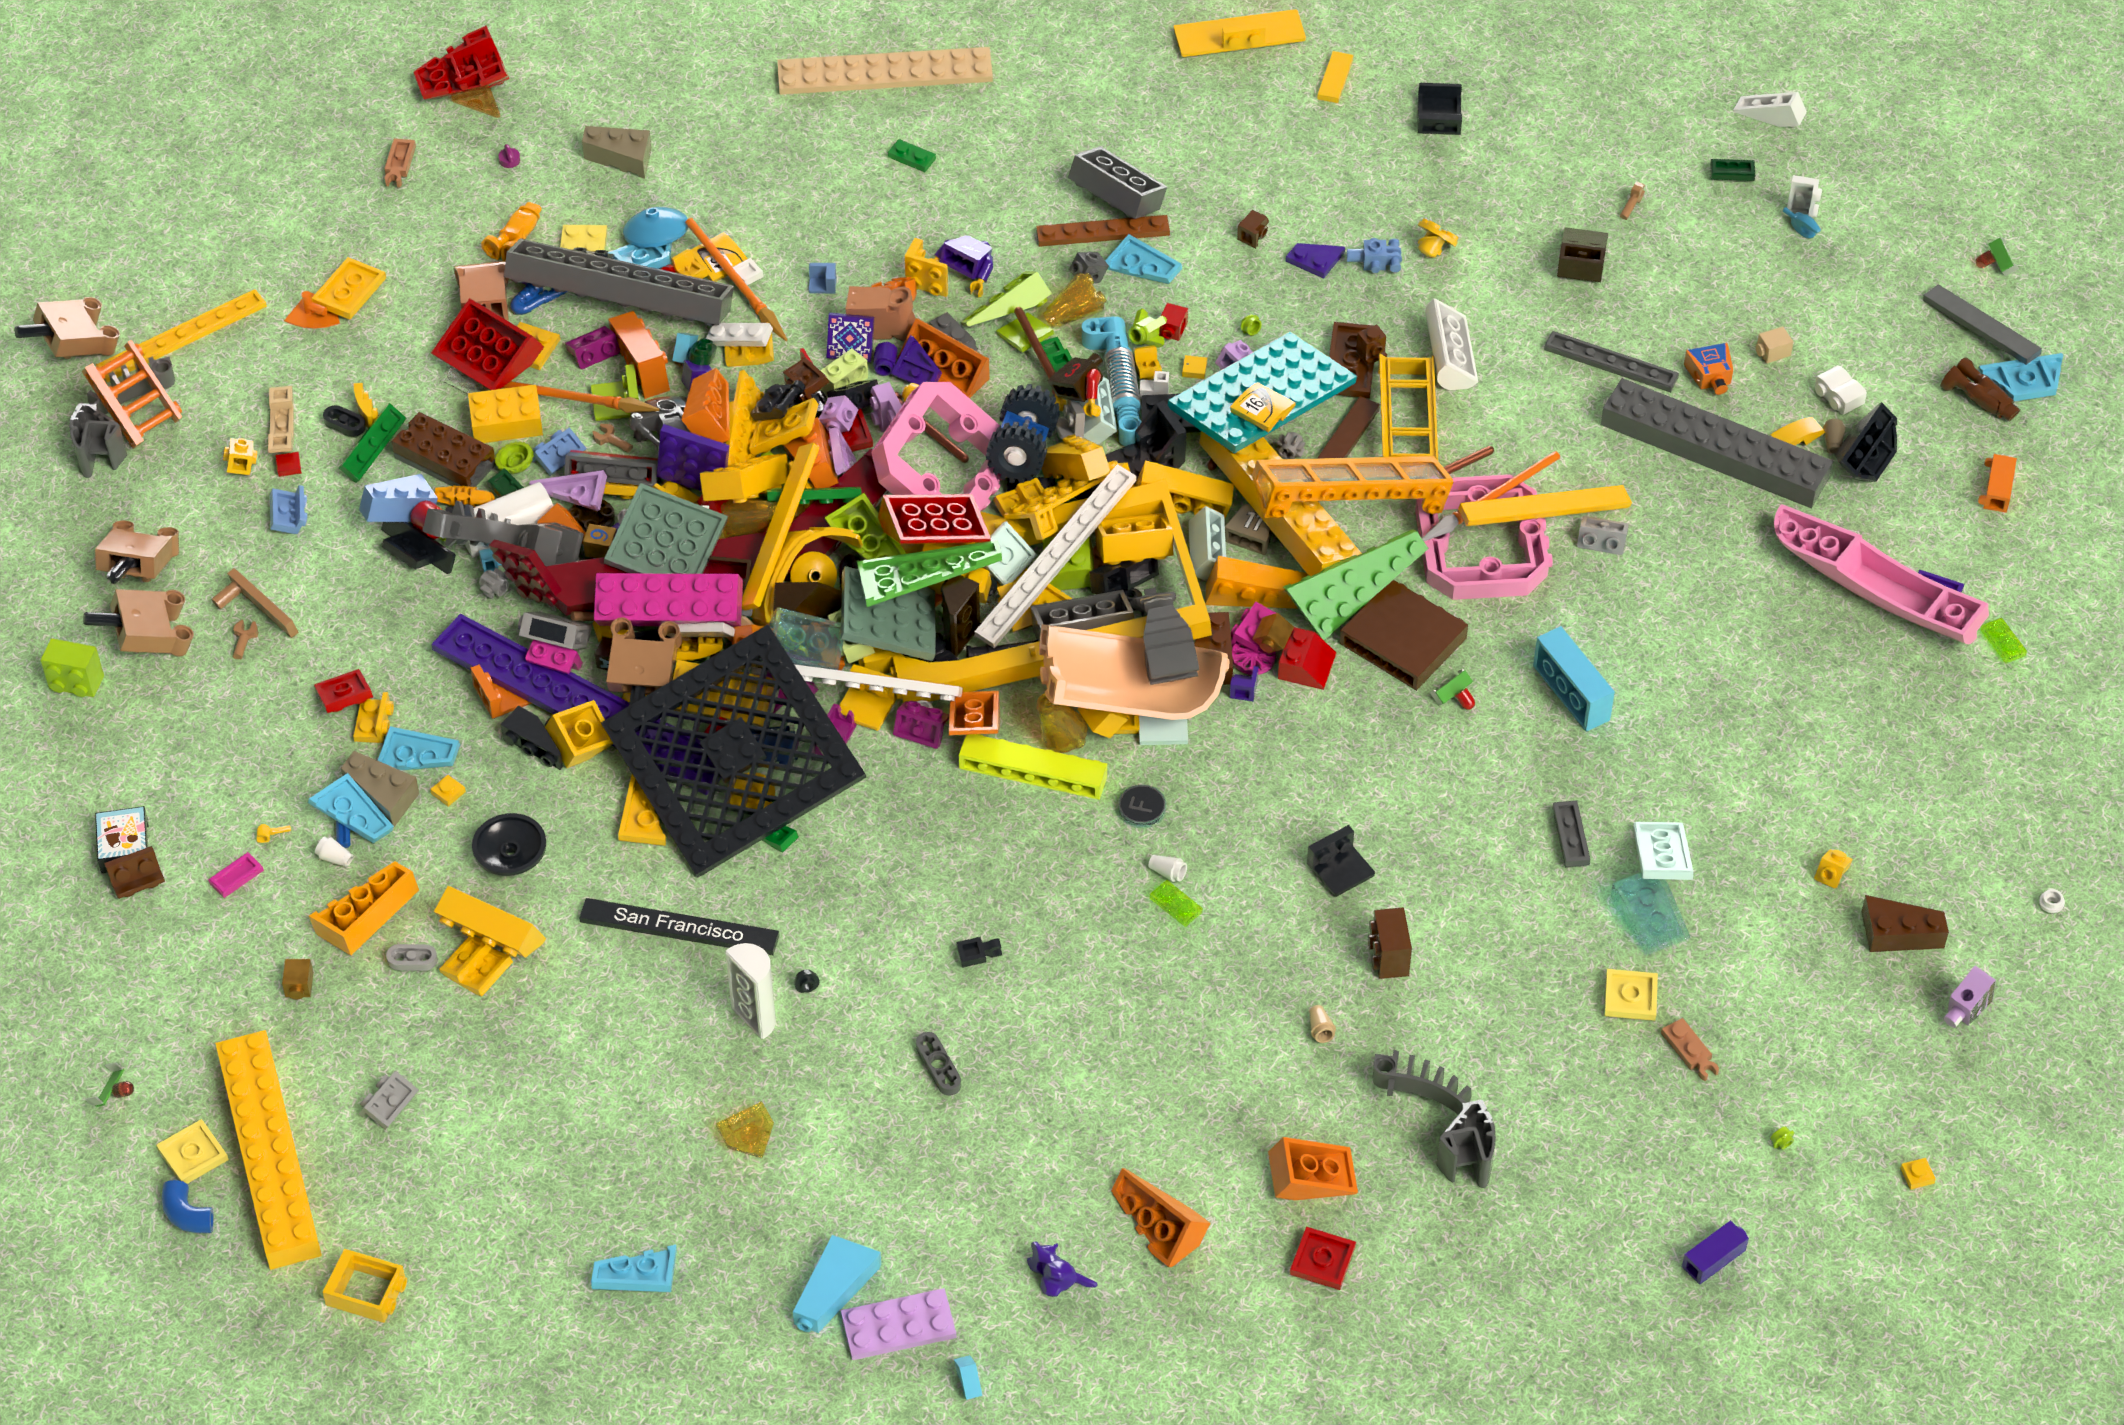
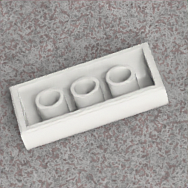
M1433 298L1427 304L1425 314L1438 383L1448 390L1471 388L1478 383L1466 316Z
M537 482L475 507L474 514L476 517L478 508H482L485 510L486 519H490L491 513H495L498 515V521L504 522L505 518L511 519V524L515 525L538 524L537 521L553 507V504L544 486ZM469 540L465 544L472 558L480 555L479 550L490 548L484 545V542H479L476 546H473Z
M748 943L737 944L726 950L731 1007L761 1039H764L773 1031L776 1023L770 958L765 950L757 945Z

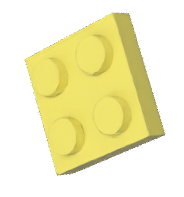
M563 225L560 247L571 250L582 247L586 248V251L593 252L605 250L607 225Z
M1607 969L1604 1016L1655 1021L1658 973Z
M202 1119L156 1145L159 1153L178 1180L186 1184L229 1160L226 1152Z

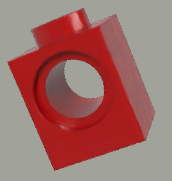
M1167 303L1161 316L1166 317L1167 322L1160 326L1159 336L1168 340L1179 341L1188 323V308Z

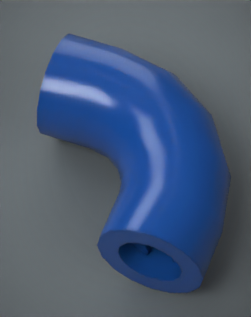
M179 1180L165 1182L162 1189V1207L171 1224L186 1232L212 1233L214 1224L213 1208L194 1207L189 1204V1186L185 1182Z

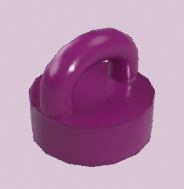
M505 144L504 149L499 152V163L504 168H513L519 165L521 160L517 149L510 148L508 144Z

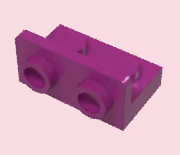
M606 326L565 342L567 351L576 357L580 369H585L620 353L615 333Z
M905 701L897 709L893 735L938 749L941 745L944 725L949 720V714L943 713L938 708L921 706L916 701Z

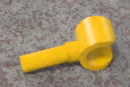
M261 824L257 828V842L267 843L270 841V835L289 832L291 827L289 825L270 828L266 824Z

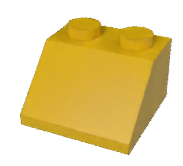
M595 700L552 715L545 726V729L561 753L566 769L591 759L613 745L601 724L605 719Z

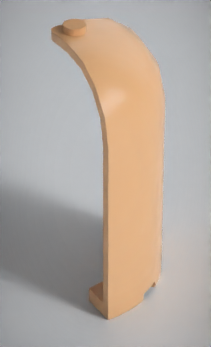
M1044 624L1041 626L1039 655L1044 656V667L1040 668V677L1042 684L1047 685L1045 695L1053 704L1171 720L1188 719L1207 710L1218 697L1230 662L1226 653L1195 647L1199 665L1198 677L1150 685L1146 672L1143 638Z

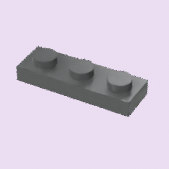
M1577 800L1553 802L1552 810L1565 868L1590 865L1591 859Z

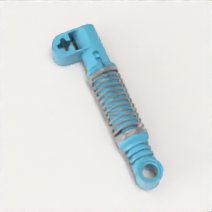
M1120 317L1087 319L1082 323V345L1089 350H1107L1104 359L1114 414L1117 418L1119 442L1123 446L1134 444L1135 430L1141 424L1139 418L1141 402L1132 350L1128 346L1125 321Z

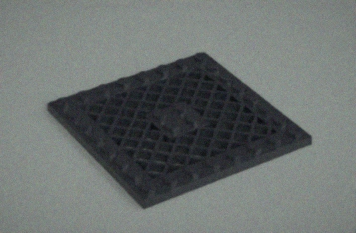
M768 624L601 722L604 730L697 878L866 778L865 772ZM751 667L762 669L760 678L749 676ZM745 668L743 674H737V672ZM767 671L770 672L774 680L765 679ZM731 679L741 681L739 690L728 688ZM724 681L722 687H720V686H715V685L719 684L720 682ZM747 682L758 684L755 693L745 691ZM763 685L774 687L772 696L761 694ZM780 689L785 695L786 699L778 698V693ZM709 692L720 693L718 702L707 700ZM703 693L702 699L695 698ZM726 695L737 696L734 705L724 704ZM742 698L753 699L751 709L740 707ZM759 701L770 703L767 712L756 710ZM689 704L699 706L697 715L686 713ZM775 704L786 706L784 715L773 713ZM682 706L680 712L674 711L676 708ZM705 707L716 709L713 718L703 716ZM792 708L799 718L790 716ZM722 710L732 712L730 721L719 719ZM738 713L749 715L747 723L744 722L742 717L737 719ZM668 716L678 718L676 727L665 725ZM754 716L765 718L763 727L752 725ZM661 718L659 724L653 723L654 721ZM684 719L695 721L692 730L682 729ZM771 719L782 721L780 730L768 729ZM700 723L711 724L709 734L698 732ZM787 723L798 724L796 734L785 732ZM717 726H722V727H723L722 729H720V730H718L717 732H715ZM804 726L810 736L802 735ZM647 729L657 730L655 740L644 738ZM663 732L674 734L671 743L661 741ZM751 732L761 734L759 742H757ZM680 735L690 737L688 746L677 744ZM766 735L777 737L775 746L764 744ZM696 738L703 739L700 741L703 749L694 747ZM783 738L794 740L792 749L781 748ZM800 741L811 743L808 753L797 751ZM643 744L653 746L651 754L648 753ZM816 745L823 755L814 754ZM659 747L669 749L667 759L656 757ZM675 750L686 752L683 762L672 760ZM764 751L773 753L770 762L763 761L767 758ZM691 754L702 755L700 765L689 763ZM778 754L789 756L787 765L776 763ZM708 757L715 768L706 766ZM795 757L806 759L804 768L793 766ZM812 760L823 762L821 771L809 769ZM655 763L664 765L662 774ZM670 766L681 768L679 777L668 775ZM758 766L768 768L766 778L755 776ZM751 768L750 774L743 773L744 771ZM687 769L698 771L695 781L684 779ZM774 770L785 771L783 781L772 779ZM703 773L714 774L712 784L701 782ZM791 773L802 775L799 784L788 782ZM720 776L724 783L730 780L728 787L717 785ZM807 776L815 777L806 782ZM736 779L747 781L745 790L734 788ZM667 782L676 784L674 793ZM753 782L764 784L762 793L751 792ZM682 785L693 787L691 796L680 794ZM770 785L781 787L778 797L767 795ZM699 788L710 790L707 800L696 798ZM786 788L793 790L785 795ZM715 791L726 793L724 803L713 801ZM732 795L743 797L740 806L729 804ZM748 798L759 800L757 809L746 807ZM679 801L688 803L686 812ZM765 801L773 802L768 806L764 807ZM694 804L705 806L703 815L692 814ZM711 807L722 809L719 819L708 817ZM727 810L738 812L736 822L725 820ZM744 814L751 815L742 821ZM691 820L700 822L698 831ZM706 823L717 825L715 834L704 833ZM723 826L730 827L721 833Z

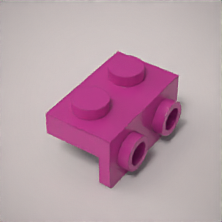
M1255 602L1251 609L1246 608L1240 619L1242 621L1241 624H1235L1231 631L1232 647L1239 642L1258 652L1260 646L1252 640L1263 617L1275 614L1276 612L1258 602Z
M534 639L525 657L527 662L569 674L571 669L579 671L583 664L578 652L574 649Z

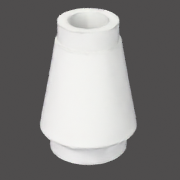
M324 836L315 849V854L319 856V859L344 866L345 868L349 866L354 857L353 854L332 837L327 838Z
M1154 854L1149 860L1150 869H1153L1172 882L1182 881L1185 877L1187 864L1181 858L1157 856Z

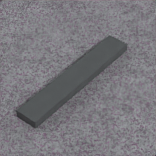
M1938 284L1923 295L1924 302L2025 365L2041 355V347Z
M1552 331L1544 346L1545 351L1670 393L1679 378L1678 372Z

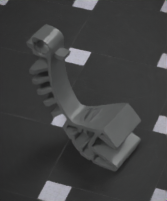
M153 356L148 358L150 368L164 389L172 387L175 383V376L170 357L154 360ZM134 362L135 369H136V373H137L138 371H140V369L138 368V366H137L136 363ZM126 364L121 366L123 380L130 377V373ZM113 371L109 373L111 386L114 387L120 382ZM143 379L118 394L116 399L122 404L135 397L147 394L153 389L147 380ZM91 390L87 393L89 404L78 403L75 412L71 415L69 425L78 465L85 478H90L93 474L96 454L109 455L113 470H116L127 456L120 425L106 415L108 413L107 409L97 394Z
M460 501L455 502L452 513L445 510L428 509L423 527V532L446 538L445 545L453 546L456 541V544L464 546L469 540L473 546H476L479 542H484V545L488 546L495 539L536 551L545 566L576 562L584 533L556 522L515 525L511 524V519L505 518L504 522L498 521V515L495 513H491L490 519H486L485 510L482 508H478L475 517L473 506L466 504L464 509L463 503Z
M1156 587L1144 589L1145 596L1134 598L1130 601V605L1135 610L1141 612L1142 617L1147 616L1143 640L1145 645L1146 672L1150 685L1198 677L1199 665L1191 628L1173 606V602L1176 600V593L1174 591L1157 593Z
M1393 1050V1056L1375 1054L1372 1080L1377 1087L1387 1089V1096H1393L1394 1090L1421 1095L1445 1105L1458 1115L1440 1137L1437 1167L1453 1183L1455 1182L1457 1167L1472 1164L1478 1186L1486 1188L1492 1171L1496 1132L1493 1118L1489 1111H1487L1483 1100L1470 1102L1472 1091L1468 1085L1457 1095L1458 1078L1455 1075L1451 1077L1447 1087L1443 1086L1444 1068L1439 1066L1434 1080H1428L1430 1061L1426 1059L1423 1063L1421 1075L1417 1077L1413 1076L1415 1055H1409L1407 1074L1396 1073L1399 1051Z

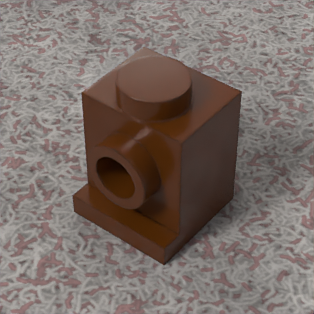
M1251 210L1238 224L1237 240L1256 249L1258 247V240L1260 238L1263 239L1267 234V225L1269 223L1267 216Z
M1377 324L1358 332L1356 351L1367 365L1379 361V353L1387 357L1385 352L1386 335Z

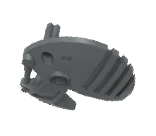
M664 396L645 401L644 403L659 408V411L631 413L629 427L631 430H634L633 438L637 442L649 439L658 447L659 453L660 441L653 436L651 431H657L660 437V430L665 424L690 432L681 420L688 396Z

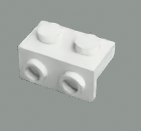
M1793 175L1787 208L1793 213L1801 212L1817 218L1819 204H1815V201L1820 202L1822 189L1818 188L1819 179Z

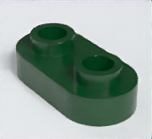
M700 339L692 346L689 353V361L697 365L711 364L716 355L717 346L710 339Z

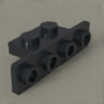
M408 522L382 523L381 530L390 536L383 539L382 548L390 552L392 556L399 558L415 570L432 564L446 574L452 573L456 557L454 552Z

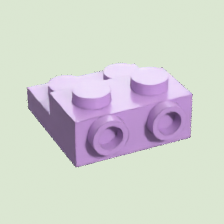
M890 382L873 386L871 389L873 397H870L873 409L871 418L875 426L878 425L881 432L886 431L902 407Z

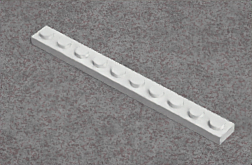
M1118 464L1113 468L976 629V637L993 648L997 646L1136 482V475Z
M795 665L803 679L807 682H812L813 678H820L823 684L836 685V681L846 682V687L860 688V684L869 685V690L882 692L884 687L893 688L892 693L907 695V690L916 691V696L931 698V694H938L941 700L954 701L955 697L961 698L963 688L959 686ZM751 667V674H761V668Z

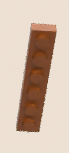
M1167 215L1036 226L1039 247L1124 240L1128 234L1135 238L1170 236Z

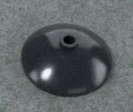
M517 813L501 814L488 819L477 829L472 839L473 856L478 865L487 872L500 876L518 875L532 869L543 858L547 846L545 832L541 825L533 818Z

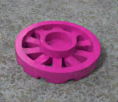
M1239 642L1233 645V665L1242 673L1252 675L1254 666H1259L1258 675L1268 672L1275 664L1276 652L1268 654L1261 648L1258 652H1255Z

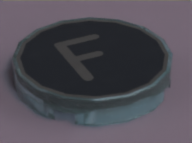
M1135 785L1122 792L1118 799V813L1127 825L1135 828H1149L1163 820L1166 814V799L1163 793L1155 787Z

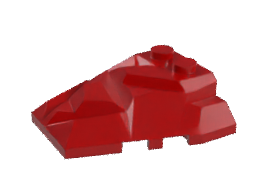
M487 25L463 36V43L455 49L453 46L446 48L448 54L442 58L434 57L413 72L424 99H434L461 92L492 88L510 79Z

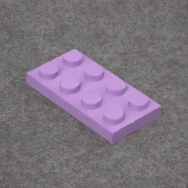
M945 1288L841 1310V1317L852 1360L957 1338Z

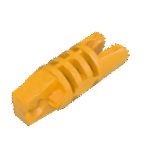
M453 485L435 488V495L438 498L437 502L452 506L455 505L456 501L476 507V505H482L495 500L492 492L477 490V487Z

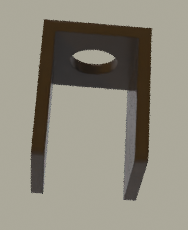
M709 557L710 563L747 566L745 586H743V591H745L751 575V560Z

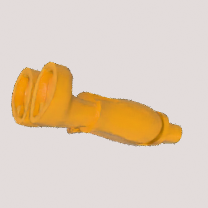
M527 202L525 206H520L512 214L506 226L500 230L498 238L488 235L481 242L483 251L493 259L499 260L502 257V260L506 261L507 251L520 238L526 239L535 228L540 218L541 206L531 202Z

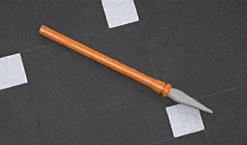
M1554 451L1476 501L1499 498L1559 460L1560 454ZM1459 510L1453 512L1452 515L1444 516L1422 540L1427 541L1450 533L1457 525L1462 524L1464 520Z

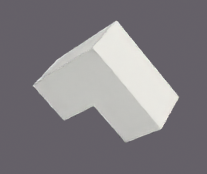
M1155 371L1154 380H1141L1140 399H1142V395L1169 393V372Z

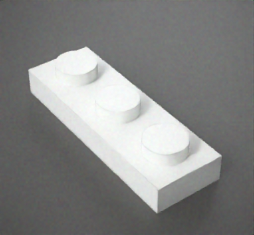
M720 323L719 325L711 326L706 339L712 340L716 346H766L773 328L770 323Z

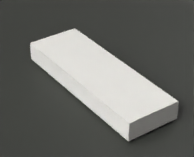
M723 622L678 624L682 637H734L735 629L732 626ZM674 633L667 634V636L674 637L676 635Z

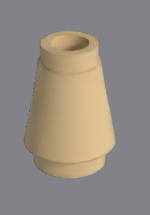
M1315 1005L1311 1007L1309 1013L1312 1037L1319 1043L1331 1041L1335 1036V1025L1323 1006Z

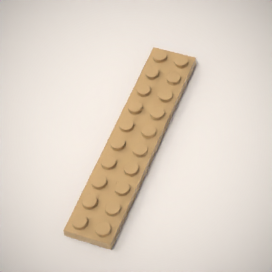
M990 47L777 60L780 95L993 82Z

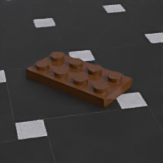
M1334 322L1329 357L1357 376L1355 384L1336 395L1370 398L1374 363L1367 365L1356 351L1358 332L1374 325Z

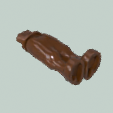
M1967 357L1961 359L1957 366H1953L1940 384V387L1945 391H1950L1955 387L1961 388L1972 401L1985 411L1993 415L1997 414L1998 418L2004 417L2006 420L2011 421L2021 410L2014 405L2015 401L1987 375L1981 374Z

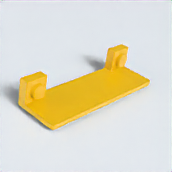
M1116 460L1108 462L1110 471L1118 464L1130 472L1128 463H1118ZM1108 474L1091 481L1075 480V478L1060 480L1057 482V486L1043 489L1041 495L1031 496L1026 499V503L1012 506L1010 508L1011 511L1004 514V518H1030L1036 540H1043L1058 532L1052 509L1099 484Z

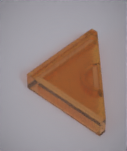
M491 88L451 96L453 103L500 118V112Z

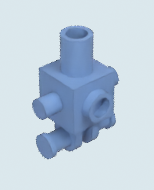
M1377 238L1364 240L1363 249H1347V262H1363L1364 270H1371L1373 273L1386 270V265H1390L1392 272H1399L1401 270L1400 263L1402 262L1399 240L1390 239L1388 242L1389 246H1386V240H1378Z

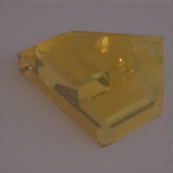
M762 1101L716 1123V1128L727 1148L758 1158L764 1157L774 1122Z

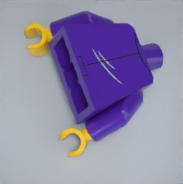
M968 235L946 240L934 254L935 258H929L930 260L944 263L973 280L977 278V281L970 284V295L974 290H979L978 298L983 295V283L987 282L993 270V256H991L992 248L987 241H979Z

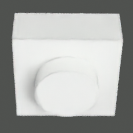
M751 258L733 267L746 285L763 277V271Z

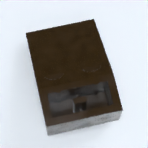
M1565 227L1557 277L1601 283L1608 233Z

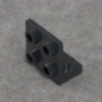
M1350 825L1308 846L1307 865L1335 897L1375 876V871L1353 846L1354 830Z

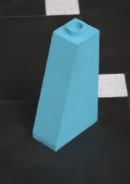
M832 1235L793 1310L794 1325L805 1332L814 1331L819 1333L880 1269L881 1252Z

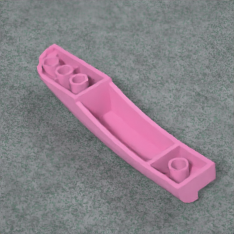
M1781 504L1774 519L1777 538L1787 549L1816 570L1867 601L1910 622L1965 644H1971L1977 639V630L1989 616L1988 603L1948 588L1913 571L1862 539L1860 534Z

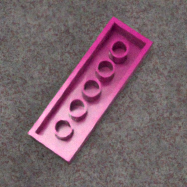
M596 573L594 621L599 626H611L615 619L623 617L630 620L632 626H661L666 621H672L676 624L723 622L732 627L741 626L743 580L739 574Z

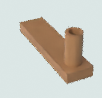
M235 568L227 573L231 583L211 599L221 610L242 593L288 636L292 638L299 633L293 620Z

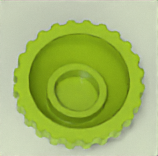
M511 442L498 451L495 463L500 471L505 468L510 474H518L530 466L534 452L531 446L525 442Z

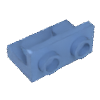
M569 427L563 432L558 430L550 437L551 441L548 443L541 442L533 449L534 457L532 462L534 463L537 460L549 476L565 466V455L571 450L586 451L587 448Z

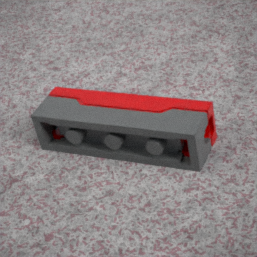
M571 450L565 455V476L604 470L607 475L606 482L632 485L642 483L647 486H653L661 481V478L657 477L658 458Z

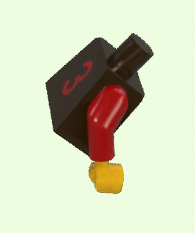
M1093 353L1088 359L1072 358L1047 380L1055 393V404L1059 403V411H1063L1064 405H1067L1065 399L1085 402L1088 399V402L1083 406L1085 414L1090 417L1093 415L1098 417L1100 415L1101 407L1095 404V399L1098 396V385L1103 380V375L1098 368L1103 363V360L1098 354Z

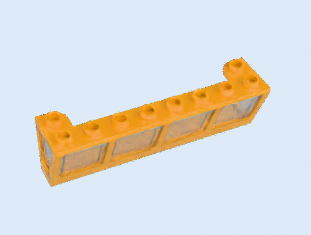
M1434 456L1257 460L1252 474L1264 518L1283 517L1289 511L1291 503L1294 501L1423 498L1421 506L1424 512L1430 514L1442 513L1453 485L1452 477Z

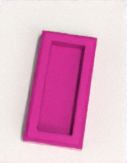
M247 852L212 876L208 881L225 898L263 872L264 869Z

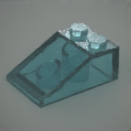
M777 607L771 615L769 626L795 665L838 670L844 642L841 639V623Z
M1638 873L1612 884L1610 901L1646 956L1690 939L1688 929L1665 879H1643L1642 873Z

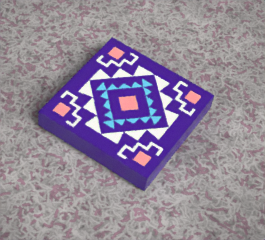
M829 313L826 358L837 359L852 348L863 356L867 362H871L874 317Z

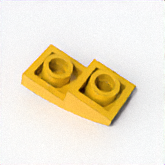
M353 383L358 412L364 417L365 425L369 428L378 417V408H373L372 399H369L368 392H364L363 383Z
M1808 417L1792 422L1770 435L1796 446L1802 441L1805 445H1808L1823 435L1825 431L1813 417Z

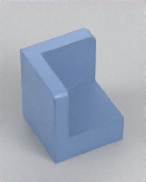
M809 263V293L836 294V263Z

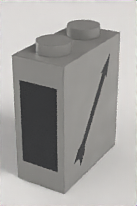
M540 611L524 612L518 622L519 636L569 649L587 648L592 628L591 624L572 621L571 619Z

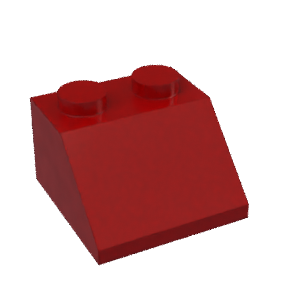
M1294 627L1279 660L1278 679L1324 690L1337 652L1315 632Z

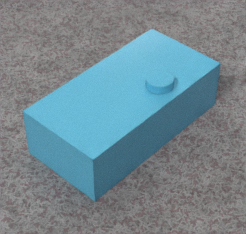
M1562 626L1538 636L1533 667L1583 729L1587 732L1610 721L1615 691Z

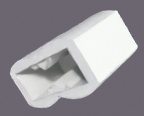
M1837 365L1816 376L1815 391L1820 397L1823 396L1829 401L1833 410H1837L1840 414L1844 415L1865 404L1866 390L1859 382L1852 379L1849 373L1841 366Z

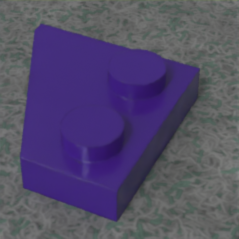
M1297 243L1287 254L1286 262L1324 279L1344 255L1345 247Z
M910 335L891 374L910 384L916 383L920 385L923 382H938L942 372L917 340Z

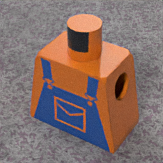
M1722 343L1686 350L1684 366L1699 388L1707 389L1713 387L1717 395L1724 394L1728 390L1727 385L1731 384L1733 365L1728 344Z

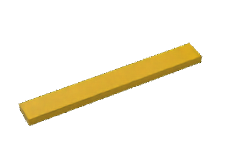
M254 289L138 345L143 350V358L148 364V358L152 356L156 360L267 307L257 290ZM127 350L96 364V367L98 366L100 368L104 366L108 362L127 352ZM133 359L125 363L129 372L135 370ZM121 366L113 370L117 378L122 376ZM109 373L104 378L107 383L110 382Z
M815 443L798 448L742 596V609L744 611L761 606L819 451V446Z
M1618 485L1460 503L1458 510L1466 526L1623 509L1629 508L1632 501L1624 486Z

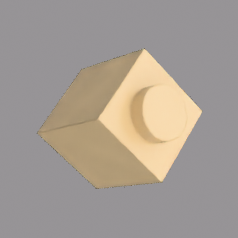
M1783 326L1759 334L1756 352L1759 357H1763L1766 363L1774 362L1791 356L1793 340Z

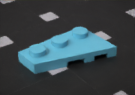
M1130 234L1105 260L1109 265L1107 270L1167 284L1182 270L1180 262Z
M390 726L378 761L399 770L453 766L460 743L459 740Z
M348 773L308 800L310 805L373 844L393 831L394 826Z
M676 1245L667 1246V1250L655 1253L653 1249L643 1251L641 1256L629 1258L624 1255L594 1262L591 1280L592 1289L671 1292L677 1253Z

